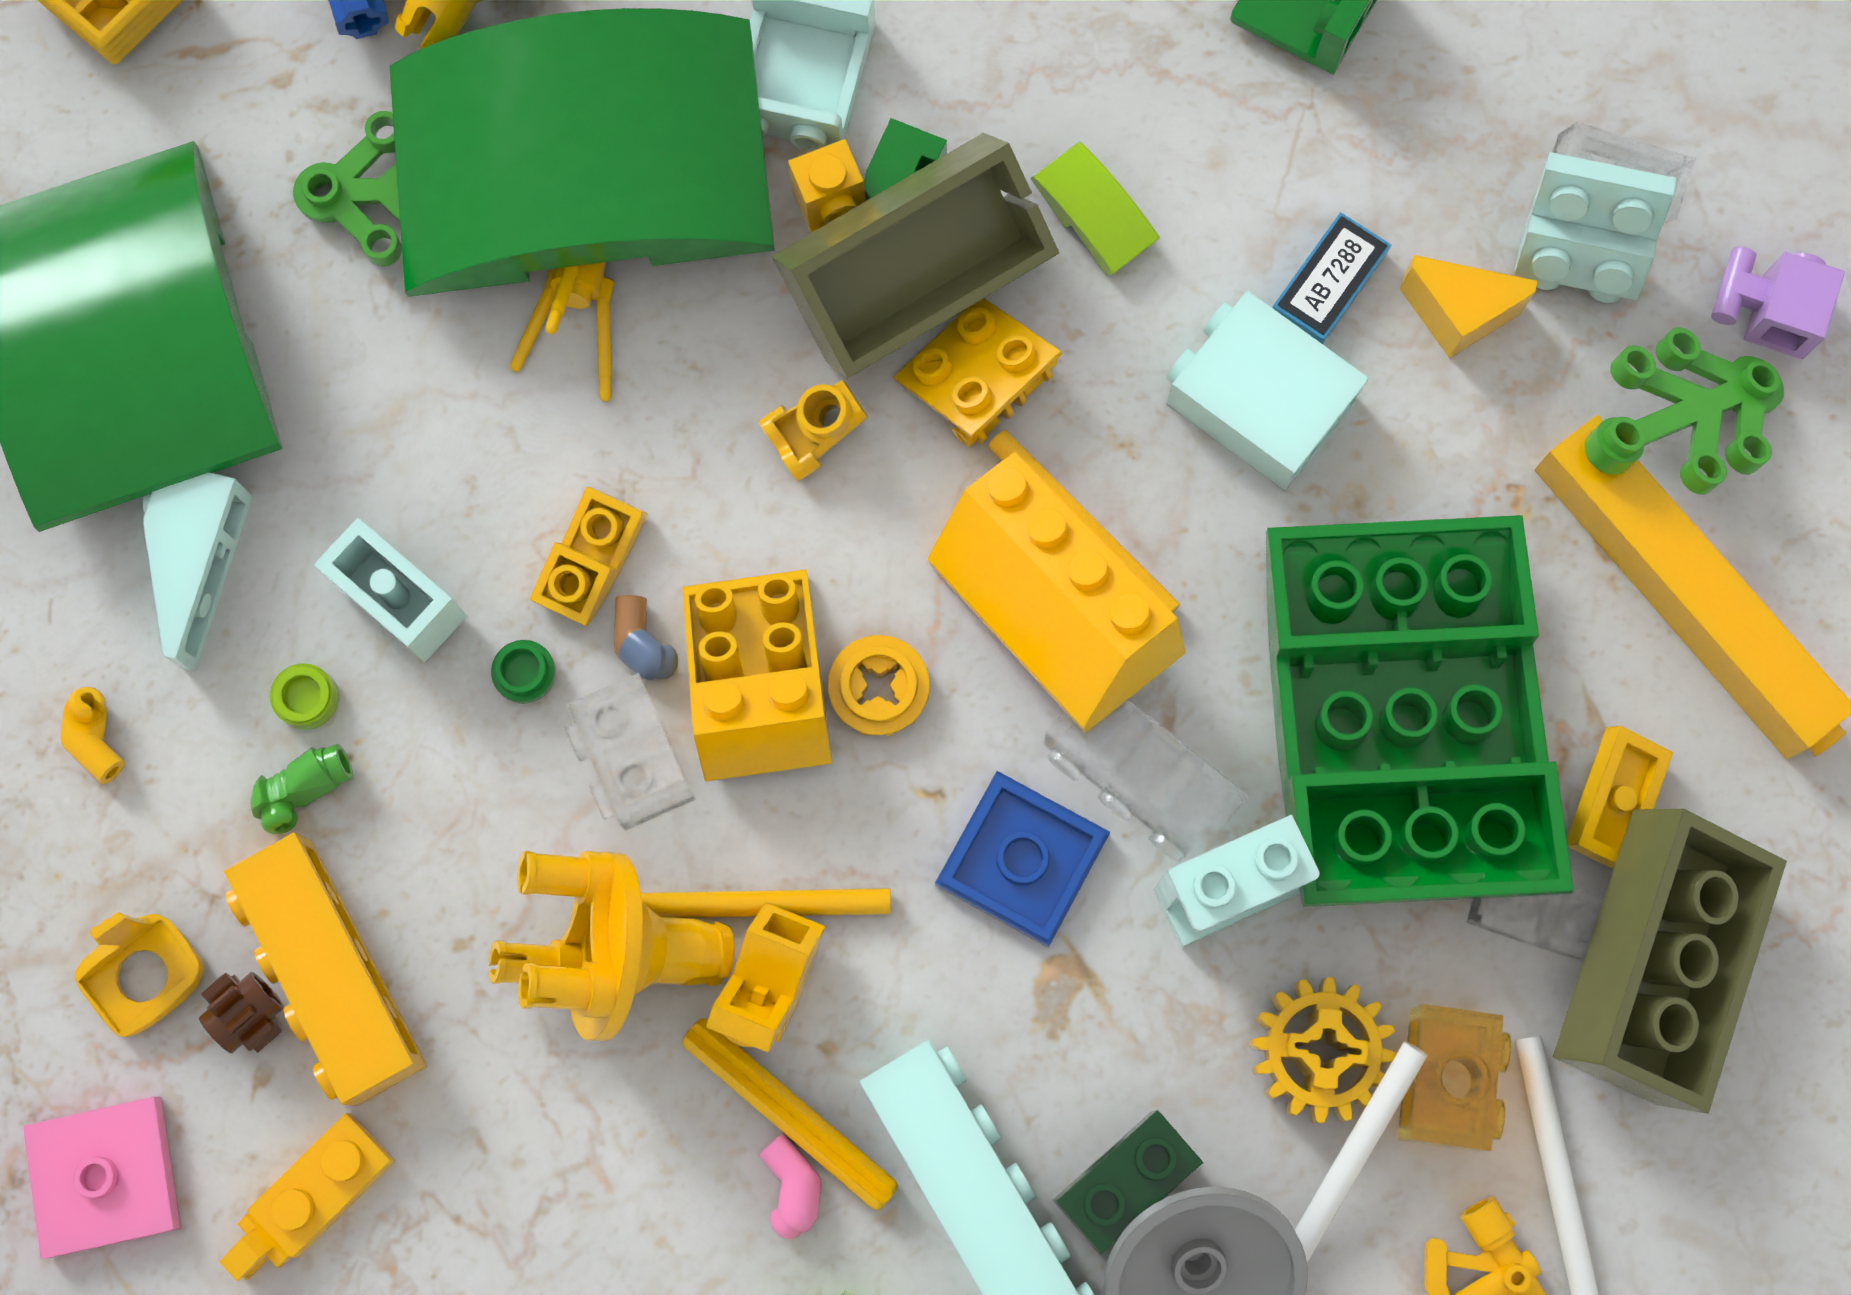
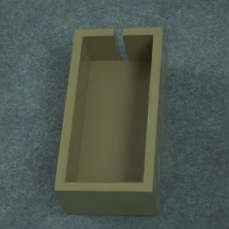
M982 133L771 257L826 362L848 379L1060 254L1038 204L1025 199V197L1032 194V191L1010 144ZM1000 190L1008 193V195L1003 197Z

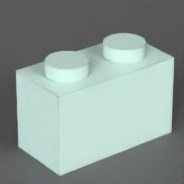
M359 518L344 531L314 564L335 586L424 663L468 617L447 593Z

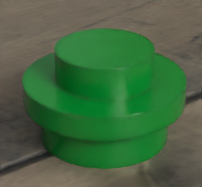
M517 640L505 645L496 654L491 666V677L495 688L504 698L514 703L527 704L541 699L550 691L555 681L556 667L551 654L545 647L531 640Z

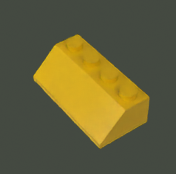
M1015 451L964 490L927 558L934 570L1084 733L1088 732L1186 654L1178 618Z

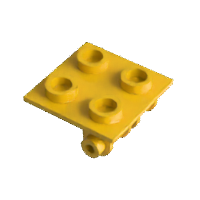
M984 298L965 309L894 376V379L955 425L952 429L954 435L963 445L969 448L975 442L983 444L987 440L986 435L1000 423L999 414L1006 419H1009L1014 414L1010 405L1012 402L1018 406H1023L1027 402L1026 397L1042 382H1048L1053 377L1051 370L1057 365L1056 360L1062 353L1059 349Z

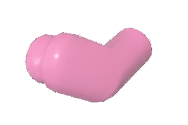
M783 1133L770 1143L759 1156L782 1182L778 1208L771 1212L770 1221L772 1228L779 1236L785 1239H794L802 1232L810 1231L818 1219L821 1179L816 1170Z

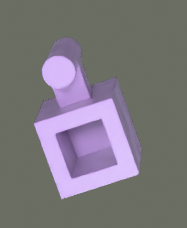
M1745 247L1733 248L1711 318L1718 323L1731 325L1736 323L1741 306L1751 309L1752 313L1743 340L1804 359L1826 337L1845 271L1826 265L1823 259L1812 254H1792L1784 251L1763 274V277L1751 274L1757 254Z

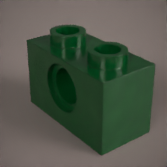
M1155 1110L1134 1126L1058 1194L1053 1201L1095 1251L1102 1255L1117 1241L1125 1228L1138 1215L1153 1204L1164 1199L1204 1162L1159 1110Z

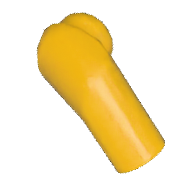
M81 687L72 692L69 700L66 701L63 711L61 743L64 749L100 784H106L120 774L125 766V761L104 742L108 713L105 697L96 688Z

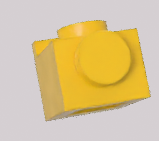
M846 139L788 160L792 190L810 233L865 202L864 181Z

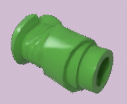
M339 744L319 749L311 747L289 763L286 770L283 769L280 773L268 779L261 775L256 780L250 801L251 811L255 818L261 819L262 827L266 832L282 834L292 830L298 820L297 814L294 811L295 808L305 807L337 788L340 784L353 779L352 767L344 749Z

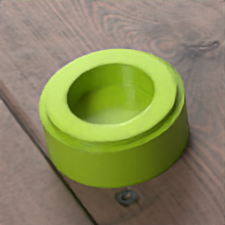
M307 663L295 664L284 669L275 678L270 690V703L275 714L288 725L302 730L314 729L329 721L334 715L339 702L338 688L332 677L321 668Z

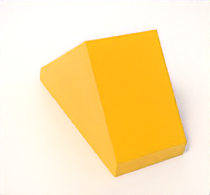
M1414 255L1402 278L1400 290L1444 352L1451 358L1521 315L1536 292L1537 281Z

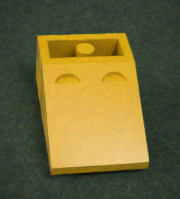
M807 569L683 586L693 736L705 782L832 764L827 713Z

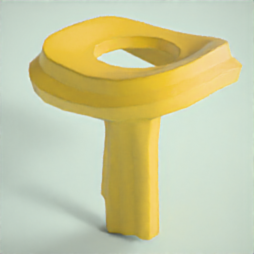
M118 912L114 913L111 918L105 919L100 925L92 927L90 935L99 946L81 961L75 970L74 976L80 991L108 1027L120 1037H131L156 1024L178 1007L197 988L204 975V963L186 937L168 918L158 914L133 918ZM139 951L156 953L163 959L167 968V981L164 989L157 997L146 1002L131 1000L123 993L119 983V973L123 963L129 956Z

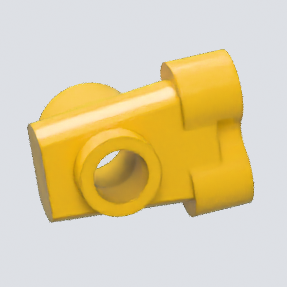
M841 380L832 386L819 384L809 388L801 396L798 405L789 410L780 405L761 418L759 424L776 447L788 470L799 482L820 468L822 464L819 458L864 422L868 415L847 383ZM832 409H840L837 420L832 425L825 427V415Z

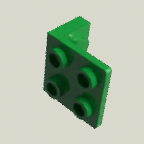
M1238 0L1232 10L1230 20L1233 24L1334 75L1377 0Z

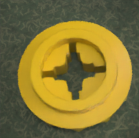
M872 635L860 638L845 647L831 666L828 676V694L833 709L842 723L859 731L864 736L894 735L896 732L914 724L928 702L930 682L927 667L918 652L898 638L886 635ZM863 668L868 674L873 673L876 677L881 678L887 673L892 674L898 668L899 670L894 674L895 678L890 684L894 700L898 704L894 705L890 700L886 702L882 697L877 696L871 701L866 700L860 705L864 700L863 696L868 690V685L864 679V674L859 669Z

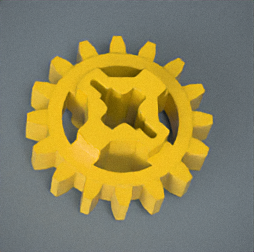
M1325 977L1319 985L1318 992L1314 993L1308 981L1303 979L1295 983L1296 999L1294 1001L1287 994L1279 991L1271 997L1279 1012L1276 1015L1267 1012H1261L1257 1015L1255 1020L1268 1031L1266 1037L1262 1036L1251 1039L1249 1047L1257 1051H1263L1266 1061L1258 1063L1252 1068L1254 1075H1271L1274 1082L1265 1092L1268 1099L1278 1097L1284 1093L1290 1097L1287 1103L1286 1114L1297 1116L1306 1105L1310 1107L1312 1123L1320 1124L1325 1122L1328 1108L1332 1107L1340 1122L1351 1120L1352 1108L1350 1102L1355 1101L1365 1109L1372 1097L1368 1089L1371 1085L1378 1087L1385 1075L1379 1071L1381 1064L1392 1062L1397 1054L1394 1051L1382 1049L1381 1039L1389 1037L1395 1030L1393 1025L1376 1026L1373 1018L1382 1007L1378 1001L1363 1007L1357 1003L1360 986L1353 984L1342 995L1336 994L1334 977ZM1312 1006L1308 1025L1299 1033H1283L1286 1024L1297 1012ZM1342 1012L1355 1022L1364 1040L1355 1039L1342 1024ZM1324 1033L1326 1034L1325 1040L1327 1045L1337 1047L1338 1051L1350 1052V1054L1327 1060L1324 1067H1320L1321 1061L1318 1055L1311 1054L1306 1049H1297L1295 1046H1302L1321 1039ZM1282 1060L1292 1061L1305 1076L1304 1088L1306 1090L1298 1086L1290 1078L1283 1066ZM1349 1067H1363L1357 1080L1348 1089L1334 1095L1335 1089L1338 1088V1076Z

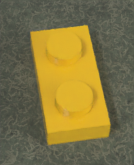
M1623 726L1606 727L1567 836L1568 847L1614 869L1633 809H1654L1674 752Z

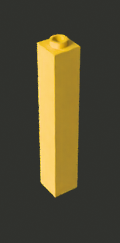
M1598 414L1549 451L1534 471L1786 760L1807 749L1816 757L1846 734V731L1839 724L1851 715V701L1639 460L1625 472L1618 475L1603 473L1592 465L1587 458L1584 445L1587 436L1603 422Z

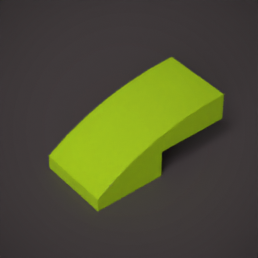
M1081 141L1074 144L1030 178L1064 228L1073 227L1106 276L1117 272L1160 239L1158 233L1120 183Z

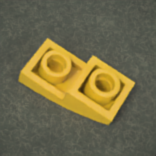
M587 486L562 543L554 542L529 600L584 626H589L619 575L648 513Z

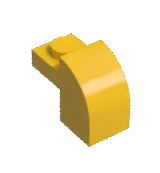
M765 902L747 929L733 974L713 1004L706 1028L725 1035L734 1044L743 1047H755L768 1053L775 1041L780 1042L789 1024L810 973L826 926Z

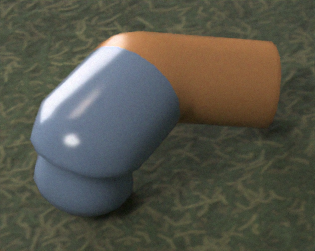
M636 595L616 597L614 649L616 655L640 678L653 680L656 677L660 679L670 678L677 669L678 654L671 645H660L653 636L646 632L647 598Z

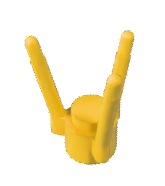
M607 262L549 270L543 293L510 362V369L512 371L518 372L521 370L548 313L550 314L545 330L551 335L557 332L566 306L585 309L590 306L591 300H596L599 397L603 402L610 401L612 397L610 300L615 282L603 277Z

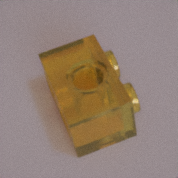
M1421 1004L1410 1008L1407 1042L1416 1046L1428 1056L1401 1101L1397 1140L1474 1152L1492 1151V1140H1499L1501 1138L1505 1123L1504 1100L1496 1099L1498 1073H1505L1507 1071L1511 1055L1510 1033L1502 1032L1504 1015ZM1451 1060L1463 1064L1471 1077L1470 1089L1462 1098L1452 1096L1443 1085V1070Z

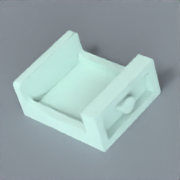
M752 0L754 9L750 24L763 139L766 135L787 139L794 146L809 152L845 139L876 24L874 0Z
M1291 814L1168 869L1155 886L1154 891L1180 947L1183 948L1300 894L1299 888L1315 881L1320 873Z

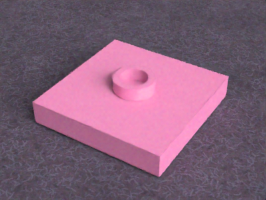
M162 1097L145 1098L23 1126L41 1259H50L181 1229Z

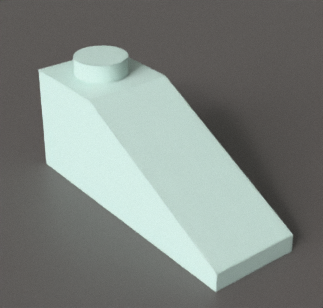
M210 472L153 491L152 494L143 497V511L145 513L143 525L163 656L179 667L196 672L253 498L236 479Z

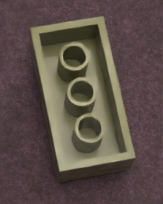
M1633 809L1552 1057L1653 1104L1709 1114L1787 860L1686 809Z

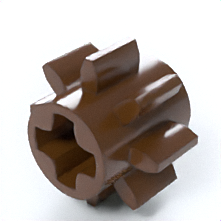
M225 972L201 993L210 1005L207 1007L208 1010L199 1016L200 1023L207 1033L224 1050L231 1054L242 1045L248 1051L254 1049L258 1053L282 1032L273 1019L283 1010L284 1005L271 987L254 972H250L241 981L236 975L230 976Z

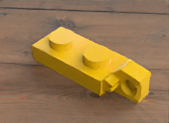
M345 1113L247 1209L249 1213L237 1224L246 1235L219 1261L220 1264L236 1281H239L242 1278L249 1280L269 1259L277 1268H281L291 1258L300 1257L396 1160L352 1113Z

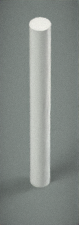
M1536 1036L1515 1040L1571 1295H1599L1542 1037Z
M1406 1041L1401 1045L1295 1228V1232L1302 1243L1307 1263L1428 1056L1425 1052Z

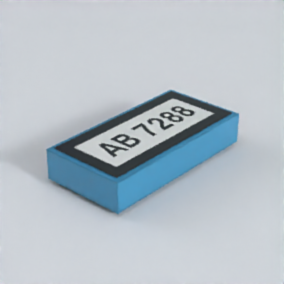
M1340 212L1272 308L1321 344H1324L1388 254L1391 244Z

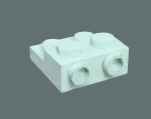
M1549 152L1520 241L1514 275L1536 280V288L1542 290H1552L1560 285L1584 289L1595 300L1603 303H1613L1621 298L1637 301L1654 260L1657 238L1674 198L1677 178Z

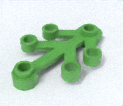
M379 111L372 114L365 124L366 136L336 164L321 162L307 167L299 174L293 187L294 201L303 215L316 222L331 223L337 221L361 244L362 250L369 261L381 267L390 266L400 258L402 253L401 241L391 227L384 224L374 225L356 205L381 204L400 222L396 163L380 178H360L383 153L395 152L394 132L385 139L376 137L377 132L382 127L393 126V113L389 111ZM324 184H332V189L327 195L322 197L314 196L317 188ZM382 238L391 240L390 247L386 251L381 253L372 251L373 244L377 240Z
M1681 327L1673 328L1656 345V355L1661 364L1673 371L1687 369L1719 384V386L1706 389L1656 368L1653 356L1646 349L1635 345L1628 346L1611 363L1610 372L1613 379L1623 388L1629 390L1639 388L1675 404L1637 420L1628 417L1605 419L1587 436L1584 445L1587 458L1594 467L1603 473L1618 475L1625 472L1642 456L1644 446L1692 426L1688 460L1681 466L1680 477L1683 484L1690 491L1700 495L1708 494L1722 483L1727 475L1726 465L1717 455L1722 413L1730 409L1736 413L1735 439L1725 449L1727 462L1735 471L1741 474L1750 475L1755 473L1770 460L1772 455L1771 446L1762 435L1763 419L1765 413L1771 412L1782 402L1784 397L1783 382L1776 369L1760 358L1742 356L1734 362L1727 361L1701 350L1699 339L1690 330ZM1629 364L1634 366L1637 371L1633 370ZM1745 449L1748 450V451L1751 453L1752 456H1750V455L1745 451ZM1699 468H1701L1707 474L1708 477L1702 474Z

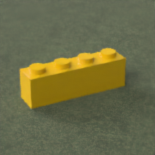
M293 832L224 870L232 887V890L225 894L228 905L242 926L251 925L261 945L254 950L256 960L262 972L272 984L280 982L290 1002L289 1005L283 1007L285 1018L300 1041L309 1040L319 1060L318 1063L313 1065L314 1075L321 1089L330 1100L338 1097L343 1105L359 1106L428 1067L311 840Z

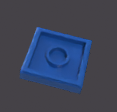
M996 771L938 876L935 886L1049 948L1103 848L1110 831Z

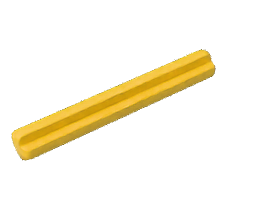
M701 1018L693 1024L682 1040L683 1047L874 1210H880L887 1204L898 1188L897 1181L737 1044L728 1040L725 1035L706 1028L707 1019Z

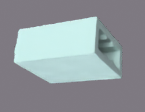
M1247 290L1234 307L1225 302L1215 312L1204 329V333L1209 338L1199 351L1195 353L1188 348L1175 362L1167 375V379L1172 382L1166 404L1286 491L1357 401L1369 377Z

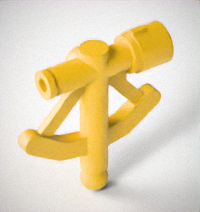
M1494 1196L1480 1200L1460 1215L1475 1243L1483 1252L1478 1255L1447 1251L1446 1243L1436 1237L1429 1238L1425 1243L1424 1288L1427 1295H1450L1446 1284L1447 1266L1489 1272L1454 1295H1547L1536 1278L1542 1274L1540 1266L1527 1249L1520 1252L1512 1239L1515 1235L1512 1228L1516 1224L1508 1212L1504 1213Z

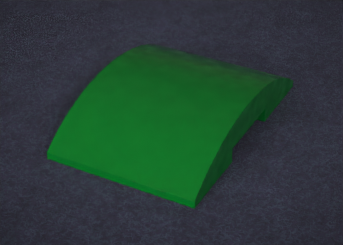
M621 8L557 13L510 21L459 34L411 53L389 66L404 287L408 297L530 282L529 272L642 257H649L652 266L775 251L758 103L752 31L749 19L717 13L661 8Z
M195 141L0 205V444L33 527L38 532L152 494L153 491L209 472L213 473L283 449L254 344L244 330L221 245L225 244L200 151Z
M1523 515L1267 528L1266 584L1270 670L1286 817L1292 814L1320 873L1315 881L1299 888L1303 907L1571 894L1574 888L1556 761L1549 762L1533 648L1534 642L1539 637Z

